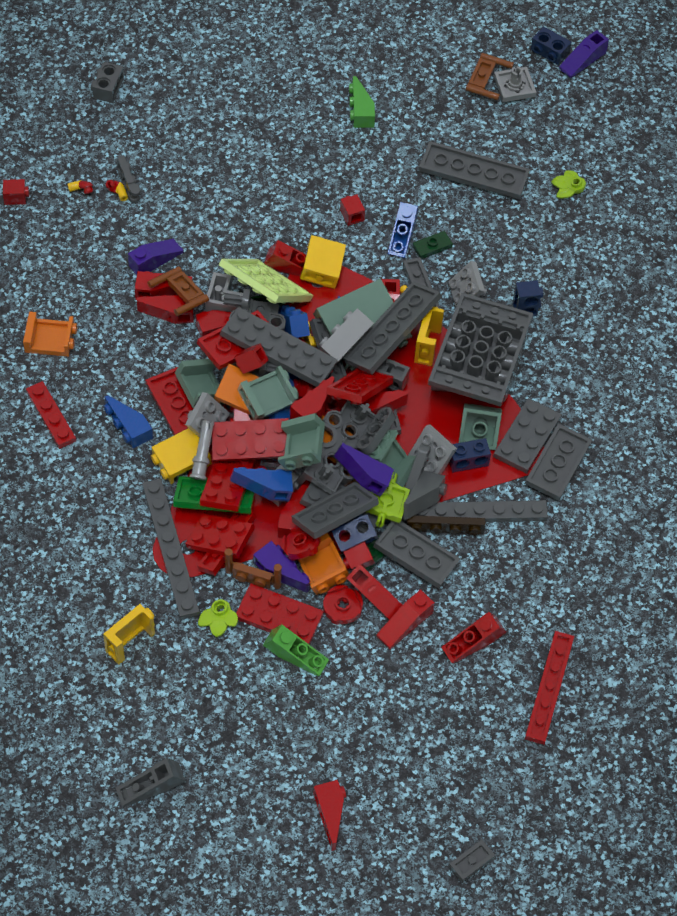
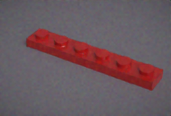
M559 631L554 633L525 740L545 745L573 644V635Z

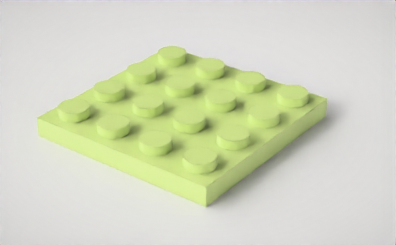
M221 259L219 266L224 268L225 273L236 276L240 283L253 287L252 290L254 292L265 295L266 299L273 304L310 302L314 296L273 268L265 265L259 259Z

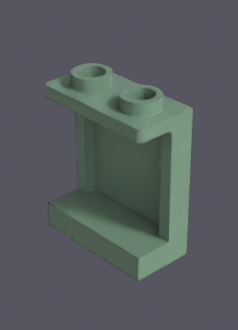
M210 359L181 361L175 372L192 408L195 407L202 392L208 393L214 398L219 387V383L212 372L215 365Z
M278 366L275 371L248 382L246 380L239 384L237 390L253 420H262L290 407L294 401L298 400V391L294 386L292 387L287 371L283 370L281 366Z
M316 413L282 421L281 429L287 434L285 454L278 457V462L287 471L321 463L325 423Z
M388 430L375 451L368 456L393 468L394 475L395 473L398 474L396 483L404 487L416 456L407 455L395 439L398 435L397 430Z

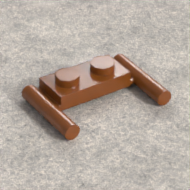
M481 53L465 91L498 101L500 94L485 90L496 64L512 69L514 62Z
M179 266L147 281L148 286L152 288L167 280L168 285L183 299L186 304L174 310L176 316L209 301V297L182 272Z
M228 548L225 550V572L227 574L232 573L233 578L236 580L249 582L262 588L270 589L271 585L275 589L281 588L282 566L280 564L274 565L273 574L242 563L233 562L232 549Z

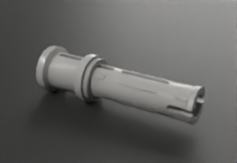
M202 420L197 453L192 459L194 464L192 474L189 475L190 478L197 480L207 479L205 474L207 465L210 463L208 452L214 422Z

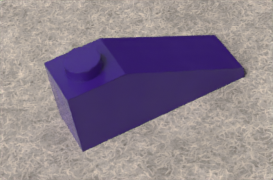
M174 239L144 244L128 253L129 267L136 275L138 271L151 272L184 253V250Z

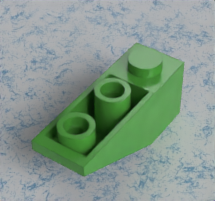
M353 76L352 83H349V94H352V97L349 99V106L353 107V110H350V121H353V128H374L375 103L358 78Z
M282 624L271 630L263 644L264 647L279 658L316 676L321 675L329 661L328 658Z

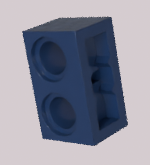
M543 26L532 38L530 50L548 59L550 62L560 65L570 53L572 42Z
M538 280L516 282L512 302L513 308L533 313V317L537 316L538 309H541L540 299L543 298V289L539 287Z
M486 438L453 444L457 450L449 461L452 473L489 466L491 452Z
M360 514L352 519L353 521L347 524L344 523L332 530L333 536L343 555L344 551L365 542L368 544L379 539L367 514ZM362 524L368 525V530L365 533L358 532V528ZM343 533L350 534L348 541L340 540Z

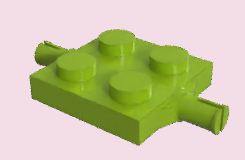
M395 473L394 478L392 475L389 486L381 496L372 493L378 497L379 504L366 512L378 516L375 523L377 527L379 523V527H383L385 519L398 523L402 520L404 502L409 495L410 489L401 487L396 483L397 473Z

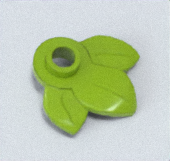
M571 170L565 171L564 176H557L551 181L555 187L559 188L556 195L557 198H569L574 193L583 192L586 187L585 179L579 177L575 171Z
M218 599L213 602L210 609L204 610L201 613L198 625L201 627L210 626L212 634L215 637H219L225 633L227 626L235 627L237 625L238 617L236 612L231 610L230 604L227 601Z

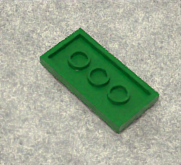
M179 476L173 507L235 512L200 506V498L208 478L206 480H197L186 476ZM246 489L240 508L235 513L251 514L254 492Z

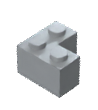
M213 272L207 293L209 301L205 302V311L219 310L232 312L240 307L223 304L225 294L243 296L241 292L231 291V275Z

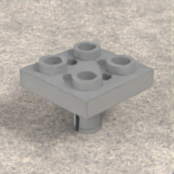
M517 66L516 69L513 67L510 70L494 72V79L503 102L536 97L537 92L527 67L520 68Z
M470 261L448 281L455 306H457L461 293L483 297L487 292L486 286L482 283L477 263L474 261Z
M202 392L194 409L188 413V420L185 425L200 437L202 420L225 422L230 413L212 396Z
M426 425L408 455L416 456L421 444L430 446L431 450L425 466L429 472L441 475L457 448L432 425Z

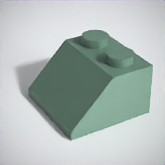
M464 403L459 443L486 438L489 449L496 450L502 409Z

